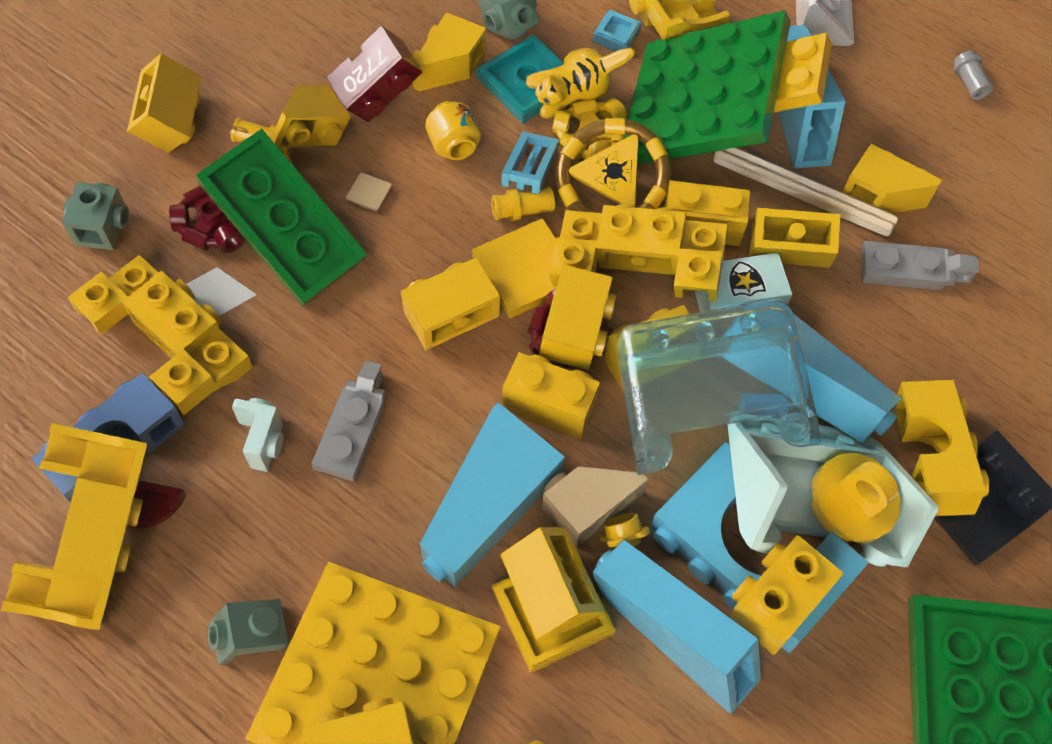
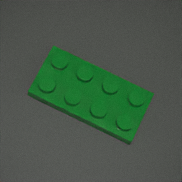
M262 128L196 174V181L302 307L358 265L367 256L364 249Z

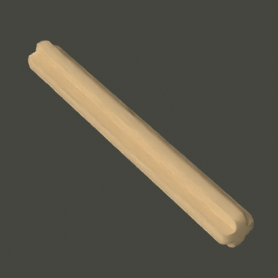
M738 147L714 152L713 161L718 165L829 213L841 214V218L885 237L892 233L897 223L898 217L895 214Z

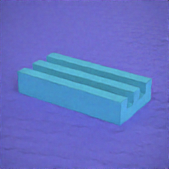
M522 131L502 171L501 186L509 187L511 181L517 182L516 189L524 191L526 185L532 186L531 193L539 194L558 153L559 139ZM533 144L534 147L522 172L517 171L528 145ZM543 147H546L547 150L536 171V174L533 175L532 172L541 155Z

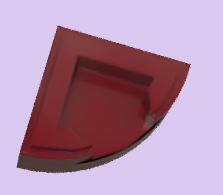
M140 480L134 498L143 500L137 526L128 527L146 528L165 521L179 509L187 494L181 488Z

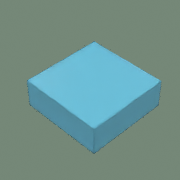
M609 9L593 34V42L615 52L630 48L641 31L642 22Z

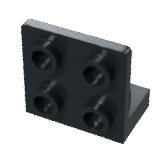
M998 430L984 439L978 446L976 457L980 470H985L988 475L989 492L986 497H983L975 515L934 517L936 522L975 565L981 564L1052 509V488Z

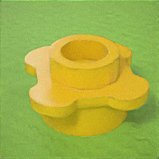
M624 513L609 518L603 523L605 533L600 535L601 542H607L608 547L616 548L623 540L635 547L641 543L640 538L647 536L650 530L649 527H642L637 513Z

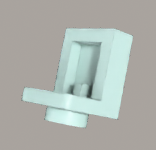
M251 398L249 401L235 399L232 409L238 422L242 425L251 426L242 452L251 469L268 472L272 458L277 459L281 453L284 439L281 432L283 423L277 407L259 398Z

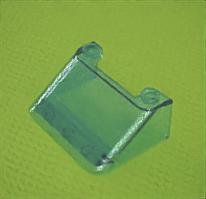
M774 299L638 323L628 326L619 335L617 353L638 475L657 472L668 465L673 454L670 434L776 416L777 427L781 437L792 446L808 447L822 444L795 316L784 302Z

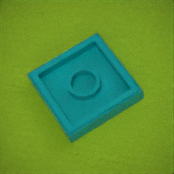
M533 34L476 69V78L523 124L538 115L543 106V103L538 101L535 94L536 89L527 86V76L539 71L559 67L564 63Z

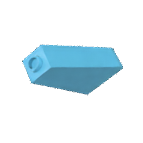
M806 25L790 26L787 42L811 36ZM829 69L823 103L778 112L794 169L832 165L845 99Z
M781 303L745 324L723 355V358L730 364L861 443L865 442L874 432L882 436L898 418L892 411L902 400L901 397Z
M499 402L491 409L420 542L421 554L424 559L421 564L424 569L437 581L442 582L446 579L454 587L470 573L545 493L544 487L557 474L563 472L565 456Z
M625 540L613 551L609 550L601 556L593 571L599 594L721 707L732 714L761 681L758 638Z

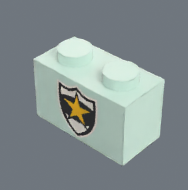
M779 253L723 261L717 302L709 301L708 292L694 290L705 327L718 325L719 327L727 328L743 321L753 320L779 303L787 308L792 297Z

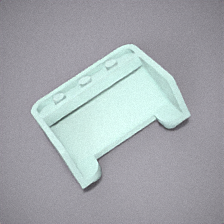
M742 412L731 414L727 425L739 531L750 549L761 553H769L780 542V532L827 537L830 533L822 527L812 510L811 480L820 466L839 454L859 453L875 459L889 471L896 480L901 497L900 517L892 530L871 543L861 544L863 547L861 555L869 563L879 567H885L887 564L900 567L909 566L938 512V505L881 443L872 437L861 443L834 427Z

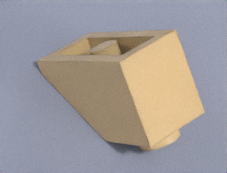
M578 466L568 475L564 472L557 474L544 487L545 493L543 495L542 510L557 527L567 528L575 547L578 548L598 532L606 520L619 515L639 499L644 493L648 478L640 472Z

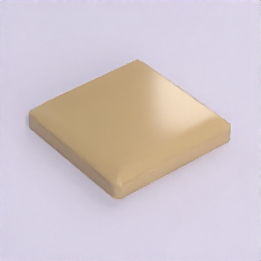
M360 173L346 196V201L378 212L392 188V183Z

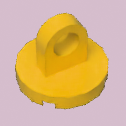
M859 453L839 454L821 465L811 480L810 489H812L813 496L811 506L814 515L826 531L835 533L845 542L871 543L890 532L900 517L901 497L896 480L884 466L871 457Z

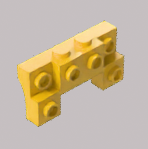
M629 0L632 12L635 15H639L646 27L653 25L660 37L666 41L674 36L729 23L731 16L727 10L717 13L714 8L716 0Z
M619 204L617 206L603 205L602 213L565 210L561 235L556 237L549 270L551 283L553 286H557L562 264L596 273L598 262L600 268L675 275V297L683 298L684 290L708 292L709 301L717 302L728 238V224L686 220V212L676 211L668 207L646 209L636 208L629 204Z
M140 255L109 278L101 271L67 297L75 311L80 316L83 314L101 336L129 315L132 322L170 358L167 363L149 376V378L161 393L164 392L174 402L177 410L183 416L211 393L239 380L253 368L249 356L220 330L219 326L222 324V320L208 304L202 307L193 300L195 295L181 279H177L174 282L162 270L160 272L156 271Z
M51 423L49 432H51L39 469L77 477L54 567L16 560L11 571L13 574L7 597L3 601L1 611L45 618L76 627L100 630L115 571L124 573L131 549V545L122 544L126 526H137L143 500L134 498L147 443Z

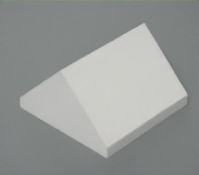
M796 0L797 26L806 25L811 36L827 32L833 46L848 47L854 44L852 0Z

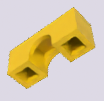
M954 380L901 382L897 395L902 400L894 408V413L898 416L896 422L901 442H923L932 446L938 452L937 454H920L912 478L938 505L936 516L975 515L983 497L988 495L989 480L986 471L980 470L976 457L978 444L975 434L968 430L965 399L958 396Z

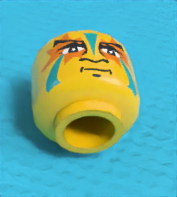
M442 102L430 112L426 119L425 128L433 148L443 158L456 161L463 160L473 154L480 142L481 132L471 108L462 102Z

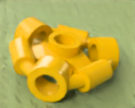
M610 98L606 102H596L595 99L573 102L570 104V108L566 110L557 109L552 127V135H557L559 146L564 148L569 138L574 135L568 133L571 117L579 119L580 126L578 130H580L584 126L600 120L596 116L598 111L602 119H626L627 112L625 107L615 98ZM602 134L594 137L583 145L575 159H580L581 157L587 159L623 140L625 134Z

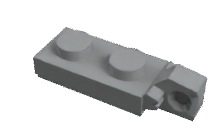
M864 241L861 247L862 282L942 290L944 286H953L956 282L971 283L972 279L979 272V261L977 256L966 254L954 255L953 250L945 248Z
M365 360L357 382L347 381L345 388L340 393L311 463L313 470L353 482L356 481L385 408L384 397L386 392L379 388L384 376L381 373V364Z

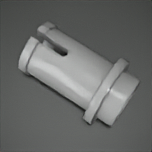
M969 50L961 53L954 59L953 63L955 66L953 71L955 75L961 76L971 99L979 100L988 96L994 90V86L981 65L983 62L981 55Z

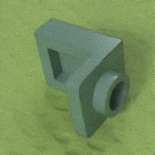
M280 599L226 603L212 618L208 627L209 646L212 650L216 651L219 665L230 663L237 655L279 651L289 644Z

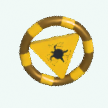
M625 118L601 119L578 130L569 138L560 152L556 167L557 189L566 208L570 211L598 213L581 203L571 184L570 175L617 204L636 206L638 140L645 144L656 164V181L643 203L637 208L658 209L667 195L669 180H671L669 154L660 138L644 125ZM602 134L630 135L571 167L572 162L583 145L592 138Z

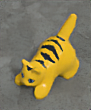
M579 48L571 51L564 58L563 65L527 76V86L536 89L535 94L538 101L543 103L540 110L541 117L545 119L553 118L557 109L564 110L577 100L595 99L597 102L602 99L611 85L610 72L626 64L635 55V50L632 48L621 49L602 57L596 49Z

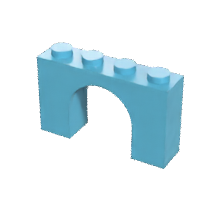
M725 442L655 514L650 530L654 533L653 537L661 548L669 553L676 552L688 563L687 566L691 574L703 584L707 585L710 583L724 595L723 600L725 604L733 610L737 604L731 597L749 575L756 581L761 575L754 574L736 563L729 555L722 540V518L736 504L730 445ZM833 532L826 537L816 550L844 574L781 647L789 654L869 563Z

